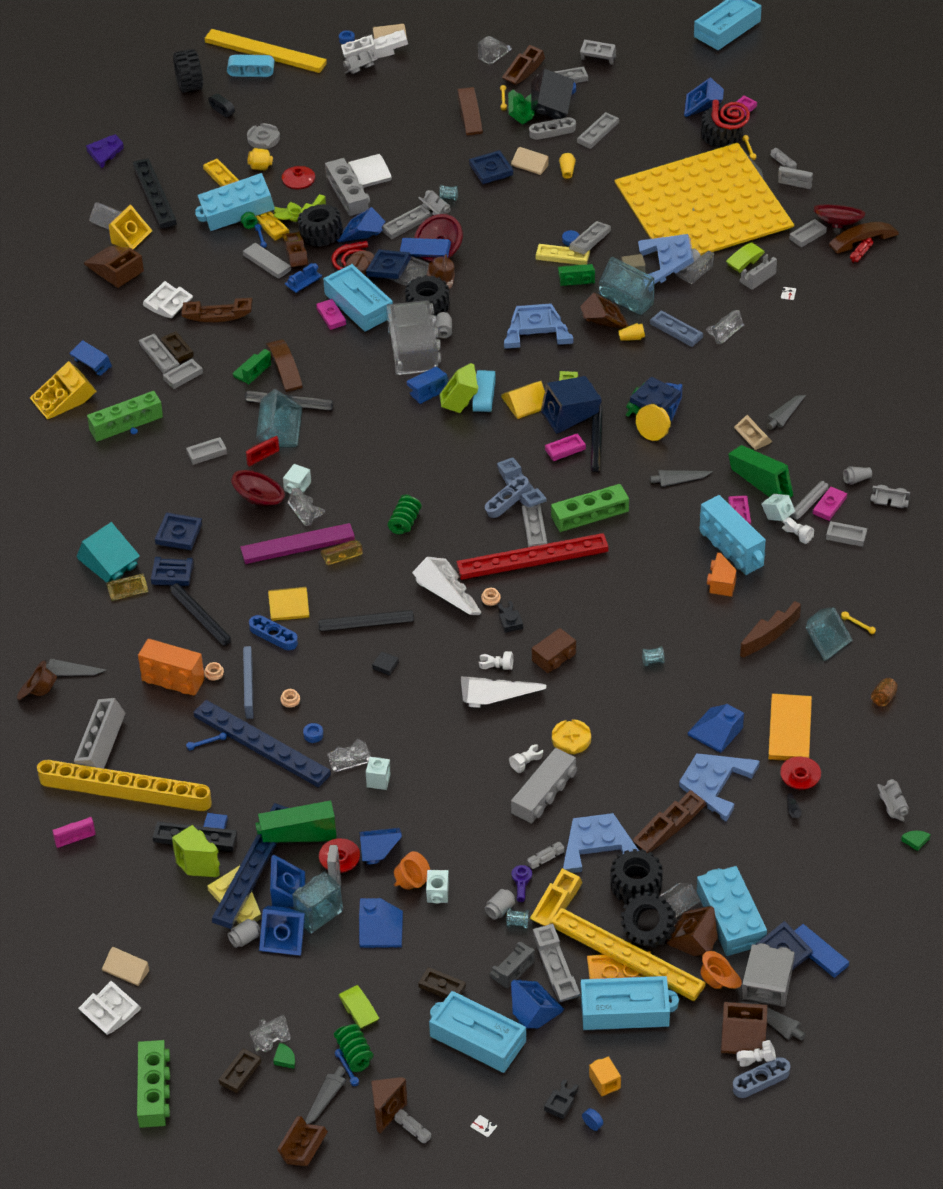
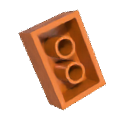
M147 639L138 654L141 678L146 683L195 696L205 680L201 653Z

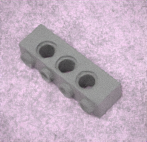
M344 158L325 163L326 177L348 215L353 216L366 211L370 198L368 194L364 193L363 185L359 184L357 175L353 174L351 165L347 164Z

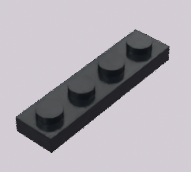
M157 821L152 837L153 842L173 845L172 837L191 825ZM194 826L198 831L201 830L209 843H213L218 850L233 852L237 839V830Z

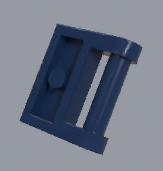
M155 557L151 584L174 585L178 583L180 586H189L194 566L193 558L183 560Z

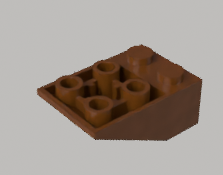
M108 246L84 262V265L117 288L144 271L142 255L129 247Z

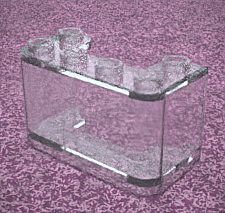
M429 300L386 304L388 333L391 335L396 375L426 372L434 367H438V363H441V354L438 352V350H441L440 339H436L438 338V328L434 327L436 326L435 315H432L434 314L433 303H429Z

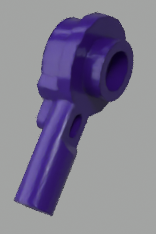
M519 865L512 870L511 875L517 885V901L524 902L525 888L532 878V870L525 865Z

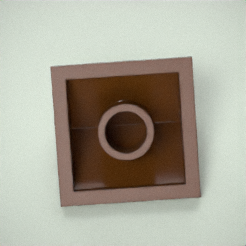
M403 1077L371 1081L376 1129L380 1134L395 1118V1114L408 1104L406 1079Z

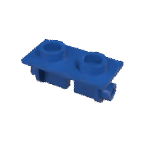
M310 263L303 269V272L299 271L289 276L285 285L295 293L322 277L317 272L318 265Z

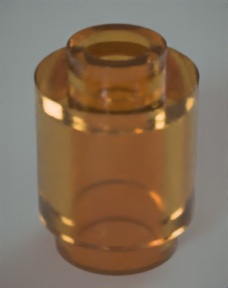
M891 678L881 680L871 693L873 702L879 706H887L897 693V683Z

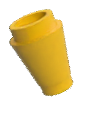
M564 153L559 159L562 176L566 179L572 177L576 162L571 153Z
M636 323L619 330L620 340H641V338H645L643 324Z

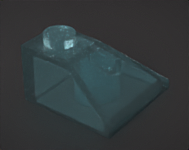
M835 607L821 609L807 620L805 628L824 661L852 641Z

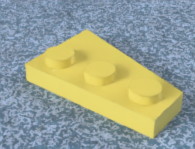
M240 866L208 885V891L219 903ZM252 892L236 919L239 924L246 919L255 920L256 922L261 919V913Z

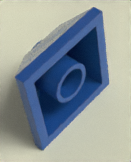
M711 77L686 94L684 116L688 117L712 108L713 100H718L721 103L724 89Z
M371 207L352 218L337 241L345 242L369 238L372 235L377 236L383 230L382 226L385 220Z
M729 704L712 707L690 729L688 735L721 753L743 729L744 713Z
M400 828L359 832L362 861H366L367 864L379 863V860L384 859L402 837Z
M360 898V948L402 947L403 911L381 898Z
M265 907L262 915L259 951L301 956L305 913L285 907Z
M512 981L513 1014L518 1019V1023L527 1029L540 1028L563 1012L564 1008L538 982Z

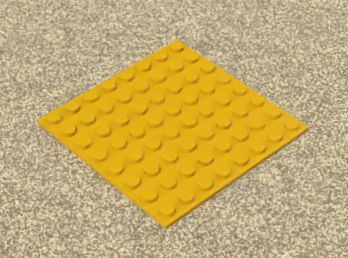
M739 143L614 180L650 239L688 234L691 239L692 249H696L701 256L794 227V223Z

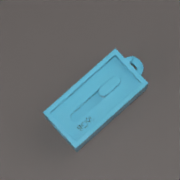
M725 0L694 21V37L719 50L761 21V5L752 0Z
M260 173L199 194L198 198L201 206L196 208L195 214L199 221H207L210 231L241 221V216L246 212H253L257 216L275 208L264 177Z
M353 264L323 278L325 295L329 299H333L335 304L364 331L394 317L393 301Z
M720 495L702 503L699 527L701 534L706 536L745 575L764 566L766 539Z
M737 866L723 870L718 868L697 877V894L703 907L712 906L714 908L717 937L726 956L750 950L752 944L755 945L767 935L764 922Z
M667 976L581 979L583 1030L669 1027L670 1012L678 1008V996L674 991L668 990Z
M454 991L450 992L444 1002L435 1003L430 1010V1037L503 1073L526 1043L525 1026Z

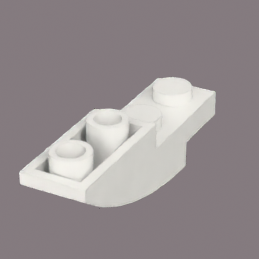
M404 30L374 40L372 35L362 37L361 39L347 42L341 45L346 58L356 55L357 59H359V53L372 50L374 59L395 54L393 49L407 45L408 41Z

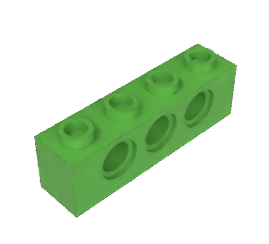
M155 391L87 415L89 430L96 442L163 417L162 404Z
M621 484L551 504V518L559 532L629 512V498Z
M164 1040L138 1042L137 1117L139 1128L166 1126V1117H170V1106L166 1104V1098H170V1087L166 1085V1080H170V1068L166 1067V1062H170V1050L165 1048Z

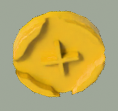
M649 404L638 411L636 426L643 437L656 441L668 434L671 422L669 415L662 407Z
M579 720L561 721L552 730V743L555 748L568 754L581 753L591 743L590 728Z

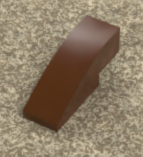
M529 45L523 54H518L502 76V79L515 85L525 80L545 59L543 50Z
M474 87L458 89V102L466 135L482 134L481 118Z
M300 233L282 234L290 266L307 265V253Z

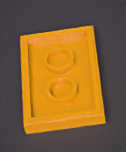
M606 955L587 956L589 979L646 977Z

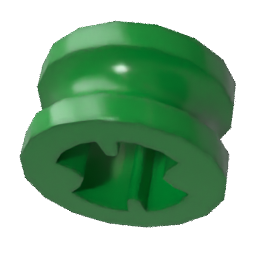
M246 212L241 216V222L246 229L254 228L258 223V219L253 212Z

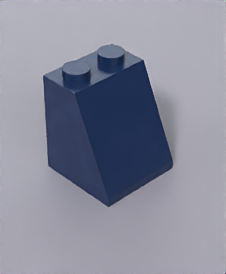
M586 376L554 381L546 384L541 412L557 434L597 414L602 400Z

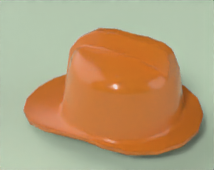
M412 851L408 853L394 869L396 879L394 886L400 885L405 890L422 887L427 881V870H430L427 860L418 852Z
M707 951L703 954V965L700 974L707 984L715 989H720L723 986L732 989L740 988L742 980L725 957L714 951Z

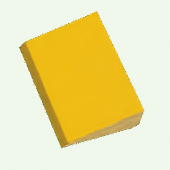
M131 204L109 224L111 243L119 247L134 249L152 232V229Z
M538 381L503 393L501 398L515 417L520 419L541 411L545 390L542 382Z
M307 587L268 590L271 621L309 617Z

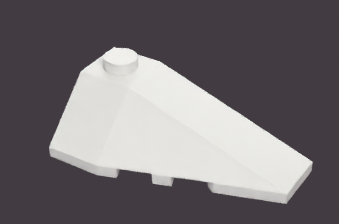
M426 557L412 572L419 585L470 615L481 614L473 598L464 592L467 589L466 586L458 582V573L446 559Z
M461 676L463 701L469 703V707H480L481 704H490L546 689V685L542 683L511 682L507 680L492 681L487 678Z

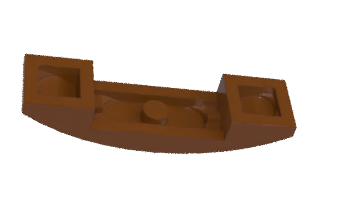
M864 223L842 232L829 243V246L838 254L853 249L852 243L877 235L882 239L899 235V232L888 223Z
M238 298L235 299L234 304L201 306L200 301L183 302L182 317L200 322L235 320L251 313L253 299Z
M281 339L266 343L267 350L270 351V356L273 357L280 374V380L285 392L303 388L297 366L286 342Z

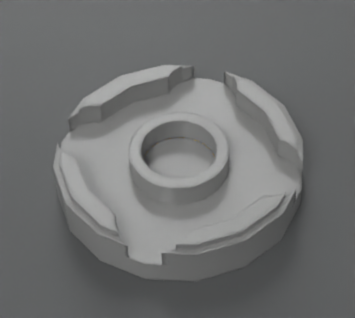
M263 123L258 127L255 125L247 132L248 143L254 148L268 149L274 147L280 140L278 128L271 124Z

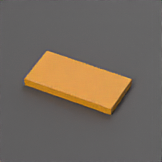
M772 694L768 759L788 760L798 756L809 758L812 696Z

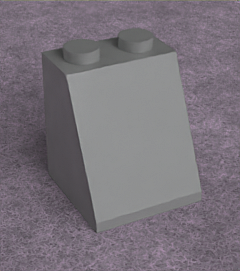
M752 944L742 984L743 999L785 1007L794 963V952L784 947L775 949L770 948L766 944Z

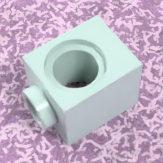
M293 464L283 477L284 491L301 497L311 484L310 469Z
M773 494L761 504L768 520L784 521L795 512L789 495Z
M370 757L366 769L367 788L387 790L391 775L390 759Z
M427 870V903H448V870Z

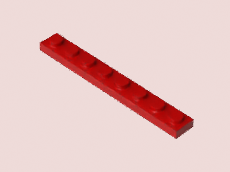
M604 533L459 560L457 561V569L462 580L608 552V544Z

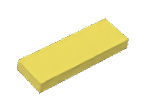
M539 244L536 260L587 265L590 250L585 254L570 250L569 247Z

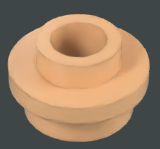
M495 588L485 589L481 596L482 602L489 606L498 604L501 599L500 593Z
M212 662L206 666L204 674L207 679L215 681L223 677L224 669L219 663Z
M287 689L280 697L281 704L289 708L295 707L300 702V695L294 689Z

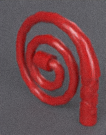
M713 100L711 117L719 127L738 129L748 123L750 111L743 103L730 102L721 108L720 117L728 123L742 121L746 112V119L742 123L728 125L719 120V101ZM727 107H730V108L727 109V115L730 116V117H732V118H738V119H729V118H726L725 115H724V110H725Z
M367 241L345 244L336 249L332 255L333 266L338 270L343 269V267L337 264L336 257L346 252L341 258V263L345 266V258L355 252L365 251L361 250V248L368 247Z

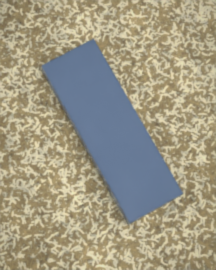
M662 310L650 319L651 325L691 347L703 338L702 332Z

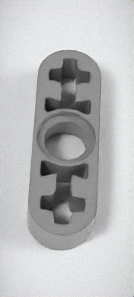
M567 117L532 124L529 127V136L532 139L538 140L573 133L576 130V121L573 118Z

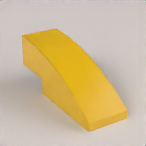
M562 868L554 883H550L530 920L542 926L550 925V921L561 908L566 909L583 883L581 878Z

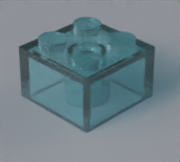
M325 871L318 876H314L310 882L303 887H299L292 894L294 910L305 913L304 928L311 934L343 911L341 886Z

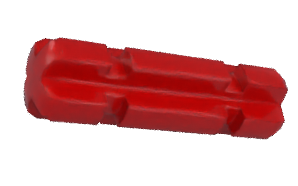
M872 238L864 239L850 255L853 263L858 262L873 245Z

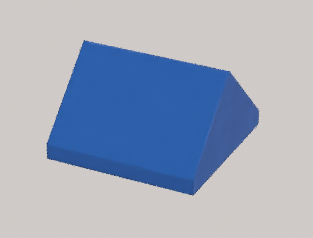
M275 855L271 857L270 892L272 906L302 907L305 905V871Z

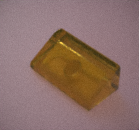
M353 540L321 550V554L327 565L361 555L363 551L361 543Z
M144 573L106 583L111 601L148 592Z

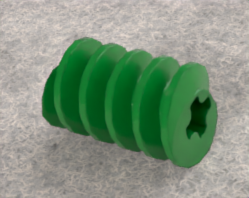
M406 494L401 495L387 524L391 532L400 535L411 530V526H413L422 507L418 499Z
M352 1024L338 1028L334 1032V1037L340 1046V1050L343 1052V1056L346 1058L352 1072L365 1070L373 1059L374 1054L370 1051V1046L367 1044L363 1032L360 1031V1026Z

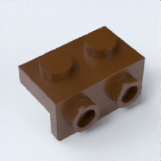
M297 1116L277 1150L286 1164L308 1166L328 1131L324 1126L307 1124L302 1116Z

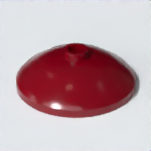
M816 205L813 210L818 217L832 224V227L835 228L854 224L865 217L864 211L842 205Z
M437 214L429 217L419 226L414 238L449 239L451 246L448 258L456 253L462 243L463 230L460 223L453 216ZM421 257V258L424 259V260H426V261H428V262H432V261H433L435 258H437V257Z
M240 470L235 472L231 478V483L236 492L252 504L272 506L281 503L284 499L285 492L283 488L264 474L250 470Z

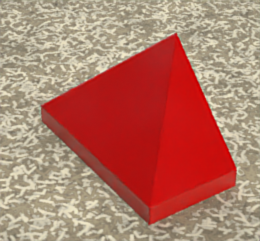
M274 436L246 451L247 465L251 466L280 451L278 437Z

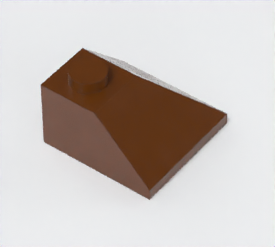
M595 292L580 306L583 312L582 315L588 322L592 321L598 325L620 329L629 327L618 305Z
M708 906L684 912L675 925V933H671L672 938L670 940L666 939L665 942L667 945L692 956H699L707 951H712L713 945L718 939L714 908Z

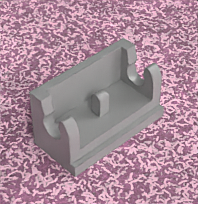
M584 40L580 51L581 59L585 60V56L608 59L609 64L613 65V60L616 59V45Z
M766 254L760 265L746 273V269L741 272L739 282L753 290L776 274L777 259L772 257L769 262L768 254Z

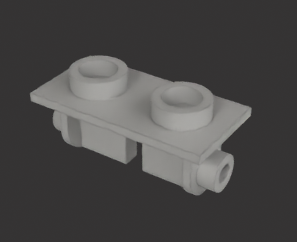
M366 50L358 54L360 60L357 59L356 55L346 58L343 61L344 67L348 68L345 74L350 71L351 74L360 71L362 66L368 68L374 65V61L378 57L373 59V51Z
M432 190L426 191L424 198L418 197L423 202L422 205L425 208L433 211V215L447 214L451 210L450 205Z
M885 485L873 486L871 501L874 504L887 506L889 499L892 500L891 507L904 509V507L908 508L910 492L903 488L890 489Z
M891 779L887 781L885 786L878 784L880 797L887 806L886 811L889 816L904 822L903 815L908 814L909 807L904 796L900 795L902 792L898 782Z

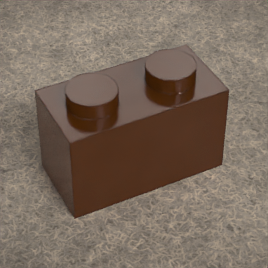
M561 628L532 647V661L547 673L557 669L563 662L571 659L576 654V640Z

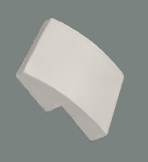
M380 154L348 162L351 165L353 174L357 175L358 182L363 185V188L390 181L392 178Z
M164 281L144 300L143 306L164 317L173 318L182 309L183 302H189L193 295L180 286L176 289Z
M110 981L97 996L93 993L78 1009L108 1035L129 1021L141 1007L116 984Z

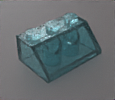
M611 257L599 280V294L642 315L654 304V277Z
M277 389L272 390L261 399L256 438L263 442L277 436L279 447H297L302 407Z

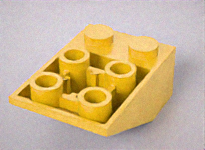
M68 361L30 399L46 419H50L84 404L97 391L85 376Z

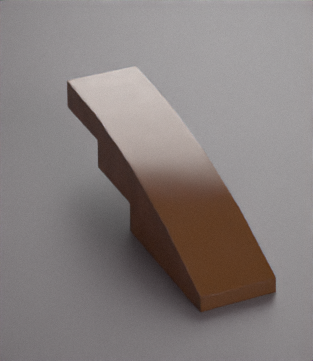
M794 601L785 613L777 610L768 622L760 619L741 642L740 656L744 658L762 649L785 633L800 618L801 604Z
M690 789L679 802L674 801L664 813L659 812L632 840L633 843L639 848L646 850V853L653 851L693 819L707 805L705 800Z

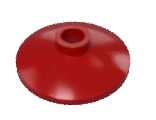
M305 166L290 167L282 174L283 184L292 189L307 188L315 181L314 171Z
M798 756L786 760L781 767L780 774L782 780L788 786L795 789H809L819 782L821 769L814 760Z
M348 839L330 840L320 849L319 860L321 865L327 870L330 845H337L339 859H341L339 860L340 873L353 869L360 860L358 846Z

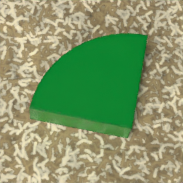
M910 831L902 835L901 841L918 851L930 839L931 834L924 831Z
M279 1043L273 1060L274 1065L295 1069L293 1051L285 1044Z

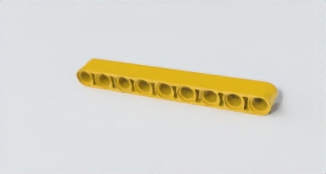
M43 760L37 765L39 781L46 787L196 811H206L212 806L210 789L203 784L52 760Z

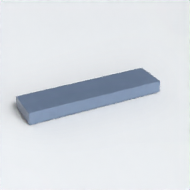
M251 646L243 648L244 708L246 718L253 719V661Z

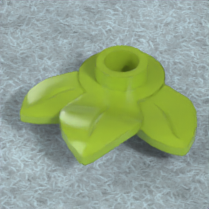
M290 202L287 208L274 207V217L281 220L290 219L293 222H298L297 219L302 209L297 204Z

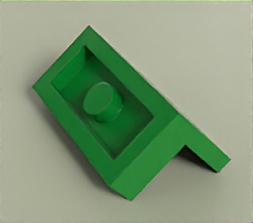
M264 349L258 355L253 354L233 372V377L249 385L271 365L270 351Z

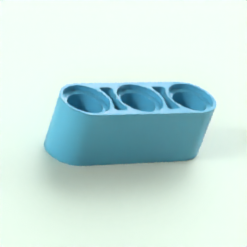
M232 55L228 59L227 73L238 77H269L273 74L275 60L269 55Z
M477 370L478 392L473 396V411L491 412L496 372Z

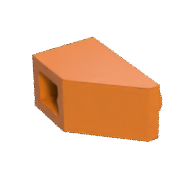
M717 553L716 560L711 562L710 571H712V574H708L707 585H710V593L732 597L736 584V569L721 553Z

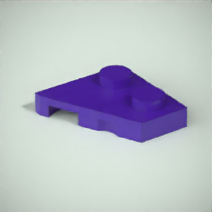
M116 134L86 145L87 152L101 168L105 166V162L108 159L112 160L124 148L123 142Z

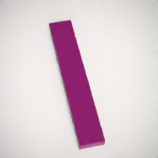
M347 523L240 547L244 563L248 564L355 541V536L351 524Z

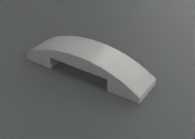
M550 924L533 929L545 972L558 1000L562 1002L580 997L574 976H571L561 951L560 940L554 925Z

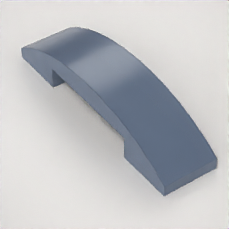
M513 457L497 463V468L507 485L515 478L524 476L521 466ZM532 485L530 491L521 494L522 498L519 499L526 507L546 502V497L538 488L534 489Z

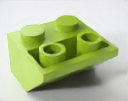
M470 363L456 371L439 394L441 407L461 413L464 407L468 406L470 399L478 392L474 364Z
M191 825L172 837L176 863L187 875L220 876V863L217 858L218 849L213 843H209L201 830L198 831Z

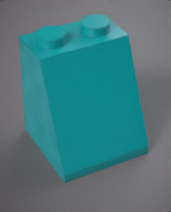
M110 522L82 541L76 557L105 582L109 583L112 580L117 581L120 579L125 571L133 570L138 565L137 562L140 555L115 525Z

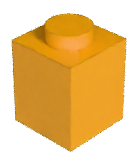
M609 1056L604 1059H597L589 1065V1078L601 1097L621 1088V1075Z

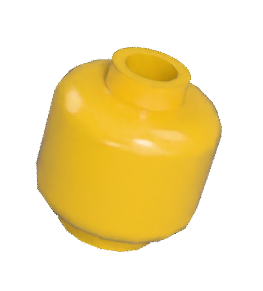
M254 148L252 152L249 151L247 163L251 169L266 171L268 166H272L273 156H270V152L267 149Z

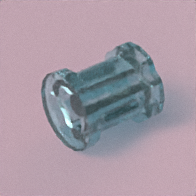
M440 185L439 197L441 199L447 198L457 201L458 186L446 187Z
M659 646L658 649H642V659L645 666H648L649 663L660 662L663 664L665 662L662 646Z
M508 908L506 927L517 925L527 929L529 910L522 912L512 911L511 908Z

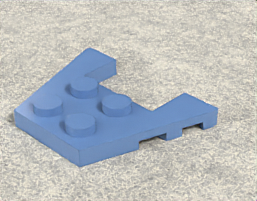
M688 234L638 241L642 256L655 251L658 252L660 270L644 276L647 291L653 289L652 285L657 282H664L666 276L673 272L676 274L694 262L691 239Z
M552 304L516 306L511 326L504 340V349L520 348L519 335L556 332L557 345L572 344L573 336L569 334L566 325L561 322V317Z
M696 753L679 781V787L687 793L691 789L705 800L709 810L717 812L720 818L727 822L734 810V803L717 796L732 772L752 779L759 767L760 761Z
M613 813L573 818L563 869L571 873L582 872L581 854L620 849L622 854H624V851L629 850L630 852L633 849H637V847Z

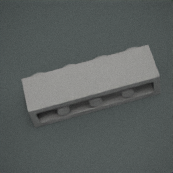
M115 698L98 699L75 756V764L104 769L125 716V711Z
M555 748L511 800V813L531 824L536 818H539L544 808L553 802L558 791L564 789L568 779L576 774V757Z

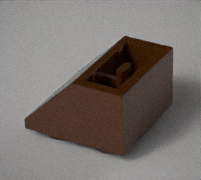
M724 1002L721 1053L737 1054L743 1050L754 1051L757 1048L763 1049L762 1042L766 1041L768 1005Z

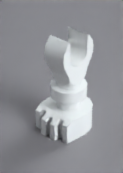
M789 517L782 521L785 524L782 529L786 532H794V534L799 536L800 542L807 544L814 537V529L812 527L797 524Z
M505 651L503 658L501 656L494 658L488 654L480 655V661L484 662L478 663L481 669H488L494 666L500 668L503 666V670H512L514 662L513 653Z
M532 745L527 752L511 756L509 758L510 765L517 773H521L525 770V764L542 758L543 750L536 752L538 745Z
M763 1041L762 1050L757 1048L754 1051H739L737 1053V1061H740V1066H749L756 1060L758 1062L762 1061L763 1058L766 1062L776 1060L775 1050L771 1041Z

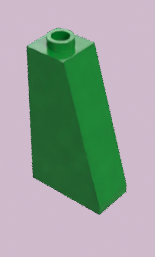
M740 445L728 454L731 469L768 497L773 494L789 495L790 498L793 496L788 465L743 445Z
M331 800L258 814L259 822L255 823L257 835H262L263 842H325L337 839L335 816Z

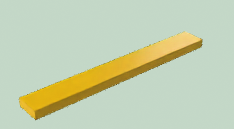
M211 29L205 37V43L250 55H269L276 62L320 73L327 64V59L215 29Z
M218 159L203 165V169L221 187L239 181ZM271 211L255 216L258 219V224L275 241L282 238V234L289 233V229L278 218L274 217Z
M563 908L550 921V924H553L556 930L646 977L667 976L668 988L692 1001H695L705 988L704 981Z

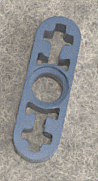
M525 476L515 478L485 504L488 516L491 518L499 517L522 498L521 494L530 491L531 485L528 478ZM506 495H512L511 498L504 499Z
M776 1058V1060L769 1061L737 1076L733 1080V1093L737 1097L746 1098L786 1079L790 1074V1063L785 1058ZM758 1074H764L767 1076V1080L758 1081L755 1077ZM739 1084L746 1086V1089L739 1087Z

